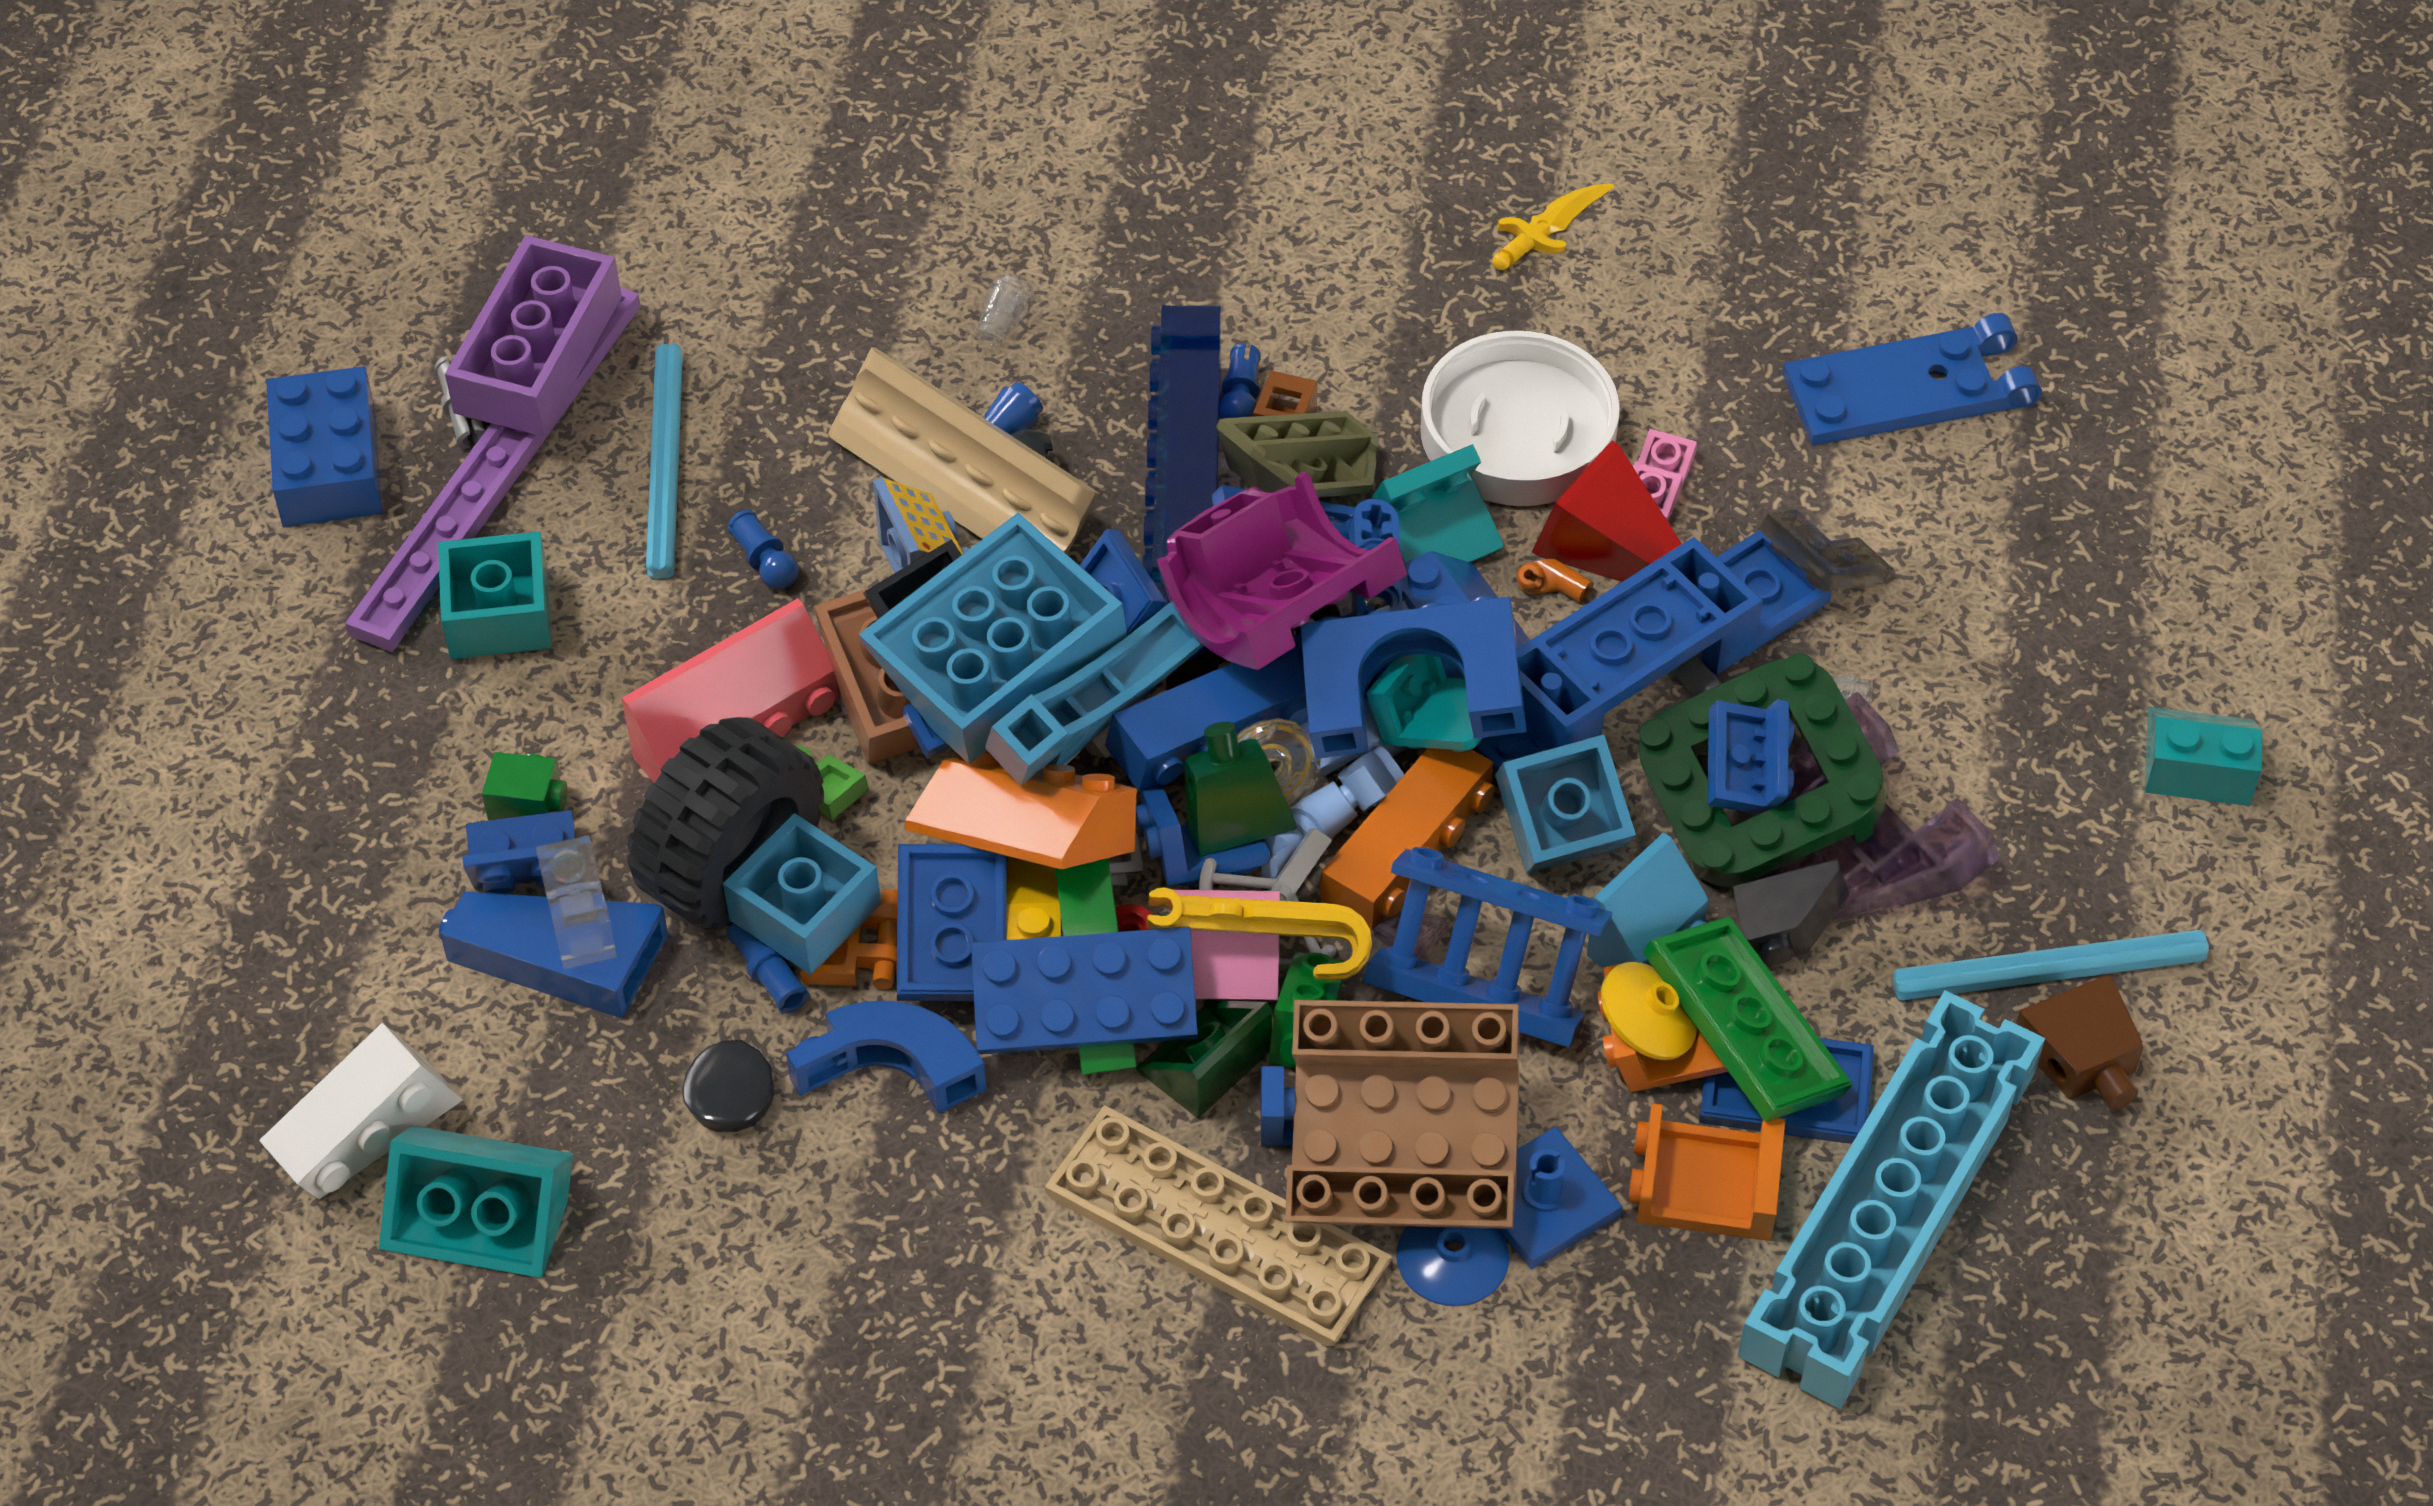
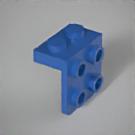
M1157 783L1140 791L1143 805L1136 806V824L1140 837H1145L1150 859H1157L1168 886L1175 884L1193 886L1199 884L1202 866L1207 858L1215 859L1217 863L1215 873H1231L1234 875L1251 873L1258 866H1263L1270 862L1269 849L1264 839L1200 857L1189 837L1187 824L1180 825L1163 786Z

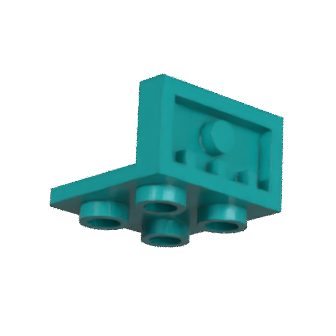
M1473 444L1384 480L1372 496L1373 499L1389 503L1398 513L1400 552L1403 563L1430 551L1472 563L1502 549L1503 541L1472 478L1473 472L1481 463Z

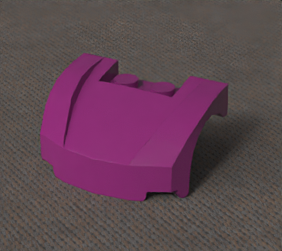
M1305 472L1297 475L1295 486H1289L1273 493L1263 492L1255 486L1239 492L1203 511L1176 530L1167 539L1168 555L1157 559L1167 596L1185 626L1197 640L1220 657L1256 670L1261 669L1296 646L1291 628L1299 627L1308 622L1310 615L1323 606L1343 600L1347 596V591L1371 599L1407 576L1397 538L1389 537L1371 550L1360 548L1344 538L1327 517L1320 504L1312 479Z

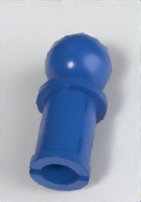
M1246 343L1237 344L1230 350L1228 377L1223 380L1221 391L1224 395L1219 403L1221 419L1253 417L1256 407L1255 399L1260 394L1257 373L1261 360V352L1254 345L1250 346L1248 360L1244 359Z
M747 509L736 513L728 522L730 528H727V531L747 553L748 564L753 569H759L762 581L774 590H785L794 585L799 576V566L797 560L791 554L783 551V542L777 536H771L752 510Z

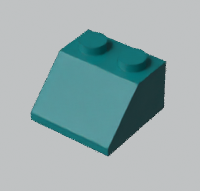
M2149 706L2144 793L2250 806L2262 770V729L2253 719Z

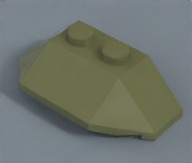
M1347 411L1223 418L1219 420L1216 426L1227 465L1243 479V485L1247 489L1256 486L1263 492L1273 493L1289 486H1295V478L1301 472L1310 475L1318 497L1370 493L1374 485L1376 451L1379 438Z

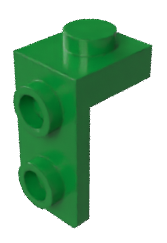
M1294 953L1274 1010L1269 1064L1296 1069V1063L1292 1055L1294 1000L1337 1001L1343 980H1315L1313 971L1317 965L1343 963L1345 961L1333 959L1323 953Z

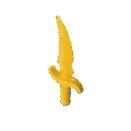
M1598 184L1574 190L1548 204L1543 213L1532 216L1530 223L1514 217L1500 219L1497 229L1499 231L1511 232L1516 235V238L1492 258L1493 266L1498 270L1508 269L1510 265L1514 264L1531 249L1543 253L1563 252L1566 249L1567 243L1562 240L1550 239L1547 236L1554 232L1565 230L1576 216L1587 206L1614 188V185Z

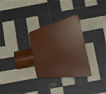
M2110 974L2019 1011L2016 1024L2045 1038L2037 1066L2068 1099H2073L2097 1089L2111 1110H2118L2131 1103L2137 1097L2138 1090L2128 1075L2136 1072L2143 1050L2142 1040Z

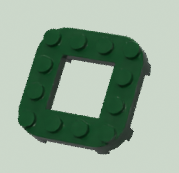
M1799 653L1785 659L1771 661L1662 711L1654 719L1645 722L1639 731V758L1648 785L1651 787L1687 858L1690 869L1701 882L1707 881L1717 886L1733 887L1756 881L1758 877L1848 836L1852 835L1855 842L1859 844L1874 833L1872 826L1881 816L1886 799H1888L1881 766L1837 684L1823 667L1814 663L1812 658L1806 654ZM1777 699L1786 700L1789 702V718L1793 721V724H1796L1827 784L1735 826H1731L1723 808L1707 805L1708 779L1696 756L1708 751L1709 708L1717 700L1767 709Z

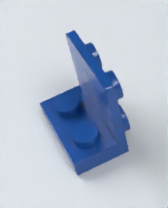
M572 810L466 824L469 855L462 856L463 867L474 889L483 888V893L506 894L516 890V883L536 881L537 887L554 888L568 884L569 876L580 875Z

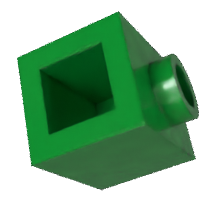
M494 752L482 791L487 819L490 821L563 811L567 801L568 789L567 782L560 780L556 759L545 758L533 753L519 755Z

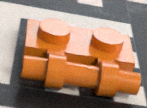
M885 890L882 893V904L811 975L801 969L802 984L856 986L858 968H866L873 971L872 985L876 989H891L894 985L895 973H897L898 890ZM863 928H875L878 931L877 943H861Z

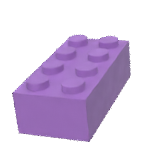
M525 235L445 373L453 413L545 436L622 298L615 257Z

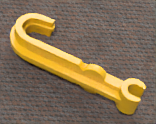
M1165 887L1156 888L1149 893V906H1165L1171 910V913L1167 916L1148 915L1147 928L1149 930L1190 927V930L1336 938L1348 942L1352 948L1350 959L1343 963L1317 965L1313 971L1315 980L1338 981L1348 979L1360 972L1369 959L1372 947L1370 928L1360 914L1346 906L1327 903L1178 895L1172 889Z

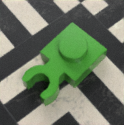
M796 745L797 748L812 757V753L808 748ZM828 754L818 763L814 761L818 765L824 782L822 784L824 802L819 805L821 814L833 820L869 790L865 774Z

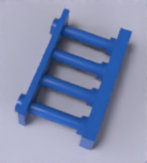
M1414 847L1412 850L1405 849L1393 862L1390 872L1410 878L1394 945L1387 949L1380 948L1367 964L1363 983L1423 1002L1518 1004L1519 1032L1570 1048L1580 1034L1586 1014L1585 1011L1573 1008L1572 1002L1569 1001L1586 934L1600 937L1610 923L1613 912L1599 908L1600 904L1589 897L1570 895L1568 898L1445 861L1443 860L1444 856L1440 852L1430 848ZM1431 885L1462 895L1445 962L1438 965L1418 959V955L1414 952ZM1483 901L1513 910L1497 977L1490 981L1469 975V970L1466 969ZM1535 917L1566 927L1548 995L1542 997L1522 992L1521 987L1517 985Z

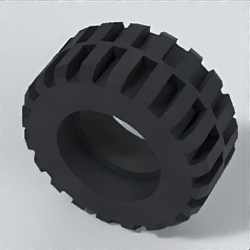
M748 717L721 719L718 724H709L702 728L700 735L696 738L686 740L680 746V752L673 759L669 758L660 769L662 773L656 782H651L644 794L646 797L642 808L637 809L632 821L635 825L634 832L630 833L628 837L627 847L630 852L627 856L628 866L639 889L695 927L704 928L705 930L725 929V926L733 924L729 919L723 883L794 813L814 826H818L821 817L819 805L824 802V789L822 787L824 782L814 759L758 721Z

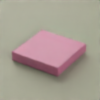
M1173 890L1178 895L1276 901L1281 899L1280 891ZM1191 930L1195 1000L1278 1001L1280 935Z

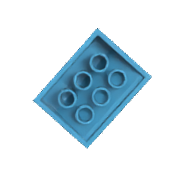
M1019 512L859 634L862 644L932 730L968 764L987 751L985 745L991 727L1030 694L1036 695L1056 685L1127 637L1123 603Z

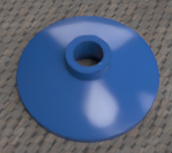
M1406 1226L1398 1241L1396 1258L1403 1280L1416 1294L1436 1304L1464 1306L1483 1300L1499 1287L1507 1273L1509 1250L1499 1228ZM1448 1242H1457L1463 1246V1249L1452 1252L1447 1250L1444 1245Z

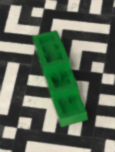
M1109 858L1065 869L1055 868L1063 935L1119 932ZM1134 1043L1078 1047L1082 1075L1137 1067Z

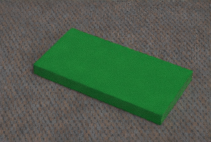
M1730 916L1649 941L1643 950L1644 955L1662 980L1675 989L1679 996L1680 1005L1765 1122L1844 1096L1853 1085Z

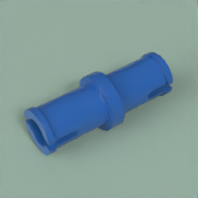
M733 923L728 929L727 937L737 947L747 962L746 970L755 983L764 986L776 1002L780 1012L788 1014L800 1009L808 1000L809 992L789 967V960Z

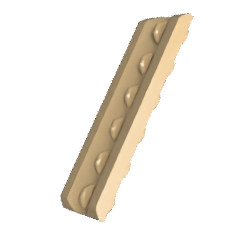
M871 347L850 394L842 404L828 432L831 439L894 481L933 494L941 512L948 510L953 520L982 539L1019 512L1064 553L1068 554L1099 495L1097 491L874 347Z
M1106 1105L1101 1108L1045 1185V1192L1052 1200L1325 1346H1334L1361 1303L1391 1261L1390 1254L1332 1224L1286 1223L1285 1199Z

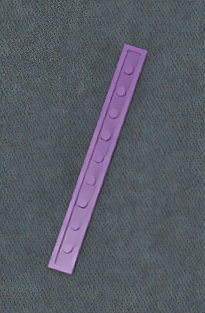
M620 287L622 298L545 436L493 423L490 424L345 623L348 636L390 652L394 651L440 587L438 542L476 537L640 309L638 293Z

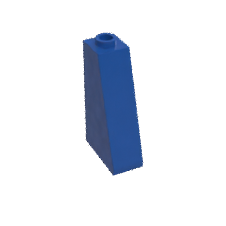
M464 892L454 910L449 909L445 913L439 927V938L442 940L448 962L621 1019L624 1017L668 936L664 908L653 903Z

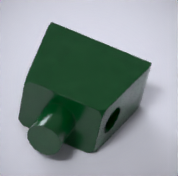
M1218 722L1206 727L1204 736L1208 751L1191 755L1184 762L1187 830L1200 857L1297 829L1295 819L1276 775L1258 740L1250 738L1239 742L1235 724L1232 722Z

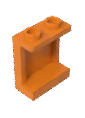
M1652 1103L1649 1122L1638 1121L1634 1154L1644 1155L1643 1170L1632 1168L1628 1202L1639 1203L1637 1223L1771 1241L1777 1213L1786 1119L1777 1118L1768 1122L1762 1120L1759 1134L1665 1121L1661 1119L1663 1105Z

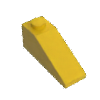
M1008 856L1007 940L1062 936V920L1054 867Z

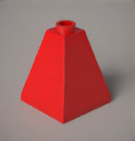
M1611 441L1555 502L1532 553L1541 558L1555 559L1564 565L1623 582L1682 545L1621 447L1614 441Z

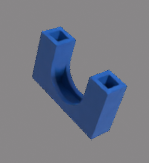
M1482 596L1470 602L1447 605L1429 603L1417 609L1394 612L1390 610H1376L1368 615L1348 618L1323 617L1316 622L1301 625L1309 735L1316 759L1369 752L1365 716V694L1369 683L1376 673L1388 663L1404 656L1416 654L1440 657L1453 664L1462 673L1466 683L1468 713L1474 739L1527 732L1516 628L1510 596L1501 598Z

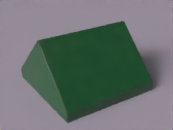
M1209 1000L1196 1012L1198 1039L1164 1041L1136 1067L1137 1071L1199 1119L1270 1053L1273 1010L1267 1002Z

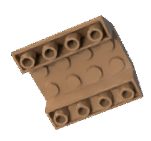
M1294 1000L1292 1055L1296 1063L1292 1165H1287L1285 1222L1513 1229L1518 1153L1519 1005Z

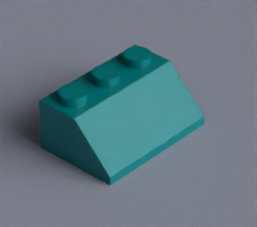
M412 1125L390 1141L379 1249L542 1278L568 1202L573 1153Z

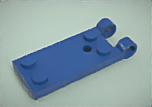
M2003 313L1989 314L1981 318L1974 327L1786 362L1783 364L1782 371L1812 445L2034 405L2042 396L2041 386L2030 367H2014L1994 381L1990 376L1982 356L2007 353L2014 348L2018 341L2017 334L2009 317ZM1930 374H1941L1944 375L1945 378L1935 379L1931 377Z

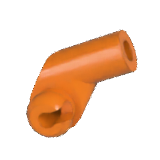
M1555 559L1525 563L1517 572V583L1520 589L1531 595L1560 591L1578 603H1582L1591 593L1594 586L1593 581Z

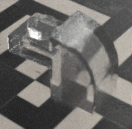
M590 835L536 847L563 969L617 958Z

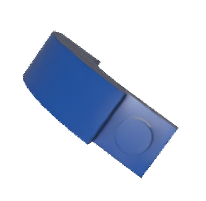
M866 1001L831 1010L825 1013L828 1033L820 1037H809L800 1042L795 1049L786 1052L790 1081L800 1096L848 1072L869 1066L894 1068L912 1077L924 1090L937 1113L987 1090L985 1064L968 1038L947 1019L925 1008L908 1003Z

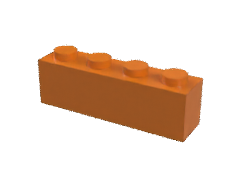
M1427 748L1322 869L1320 900L1327 904H1338L1353 909L1364 918L1370 930H1373L1384 916L1388 919L1393 918L1403 905L1406 897L1405 891L1408 889L1410 878L1390 873L1393 862L1405 849L1412 850L1414 847H1425L1439 852L1444 845L1452 848L1458 842L1465 829V820L1473 811L1477 813L1483 812L1494 795L1495 786L1492 785L1494 762L1472 749L1464 752H1455L1451 749Z

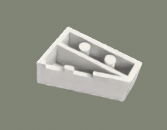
M381 1023L259 1141L299 1186L316 1198L321 1199L328 1193L342 1187L348 1179L389 1152L390 1141L412 1125L425 1127L463 1101V1099L424 1056L385 1024Z

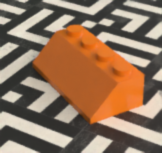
M986 751L970 764L961 756L943 760L905 819V830L1058 869H1065L1135 852L1137 788L1115 784V777L1108 774L1077 775L1075 774V768L1069 765H1047L1020 786L1000 763Z

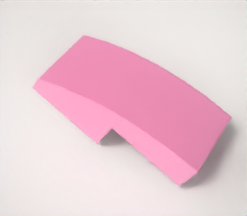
M1649 429L1639 460L1634 462L1633 468L1668 521L1695 457L1697 442Z

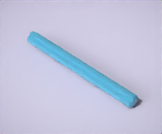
M662 343L655 349L646 554L647 575L654 580L660 578L670 579L675 572L683 363L682 348L676 343L670 345Z
M2201 930L1900 968L1896 969L1893 973L1892 985L1897 999L1910 1000L1940 996L1944 990L1956 994L2201 962L2207 959L2209 945L2205 933Z

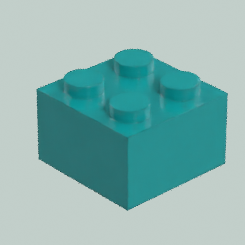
M540 531L438 542L441 623L450 659L552 648L548 567Z

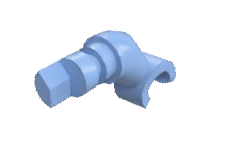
M1375 746L1338 774V778L1343 784L1340 787L1333 781L1304 797L1290 808L1297 829L1264 838L1269 849L1270 862L1262 866V878L1275 879L1310 828H1317L1330 839H1333L1358 816L1354 808L1359 806L1362 812L1365 813L1386 797L1404 776V773L1384 747Z

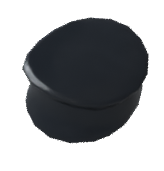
M726 1040L708 1046L694 1059L686 1072L682 1087L683 1102L696 1120L704 1127L716 1132H738L752 1127L765 1116L773 1101L774 1082L771 1065L760 1050L743 1040Z

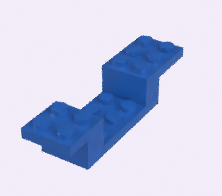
M1765 527L1718 557L1693 537L1518 648L1527 732L1484 737L1472 750L1494 762L1492 775L1496 778L1495 774L1503 762L1602 735L1605 713L1701 652L1704 658L1703 663L1715 675H1718L1829 603L1832 589Z

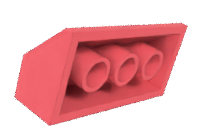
M797 598L622 697L633 759L652 782L655 783L662 773L660 769L669 758L673 759L680 752V746L686 740L699 736L700 730L709 724H718L719 720L726 718L748 717L783 737L794 724L810 715L818 716L828 711L834 702L840 698L827 649L804 604Z

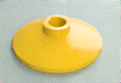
M1626 962L1616 966L1606 975L1601 986L1602 1007L1611 1027L1627 1045L1637 1052L1657 1060L1679 1058L1692 1047L1696 1039L1697 1027L1680 1005L1679 996L1675 989L1662 980L1653 966L1639 962Z

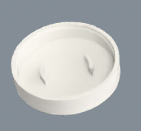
M1531 331L1490 333L1458 345L1442 357L1430 372L1422 394L1421 440L1430 461L1473 444L1481 463L1473 472L1472 478L1483 500L1513 506L1548 504L1557 501L1611 441L1616 443L1619 399L1615 385L1607 371L1595 358L1580 347L1555 336Z

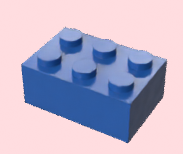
M366 367L266 379L272 488L282 527L383 514L375 407Z

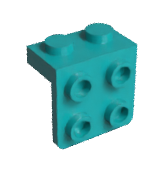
M1416 654L1398 658L1392 661L1366 693L1369 708L1374 715L1383 745L1407 746L1411 749L1423 747L1451 749L1455 752H1464L1476 747L1483 739H1474L1468 713L1465 679L1447 678L1440 657Z

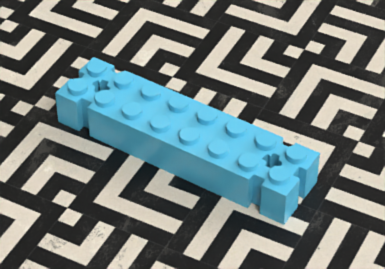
M1944 990L1925 1022L1921 1040L1918 1038L1914 1040L1775 1272L1772 1291L1765 1288L1745 1321L1738 1357L1778 1378L1784 1367L1802 1375L1800 1389L1841 1410L1861 1375L1866 1355L1870 1357L1873 1355L2006 1125L2012 1104L2017 1106L2032 1080L2044 1045V1037L2006 1019L2000 1028H1996L1982 1021L1985 1009Z

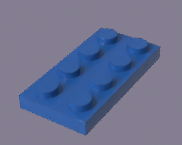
M1190 927L971 943L976 1044L979 1055L1198 1039Z

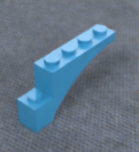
M1170 602L1130 635L1076 673L1036 695L1030 694L991 727L985 748L1012 778L1022 786L1047 765H1063L1110 725L1114 713L1137 703L1204 645L1185 626Z

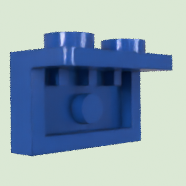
M1777 699L1767 709L1717 700L1709 708L1707 805L1761 814L1777 807L1789 797L1793 787L1794 774L1793 770L1788 768V748L1793 740L1794 724L1789 719L1788 701Z

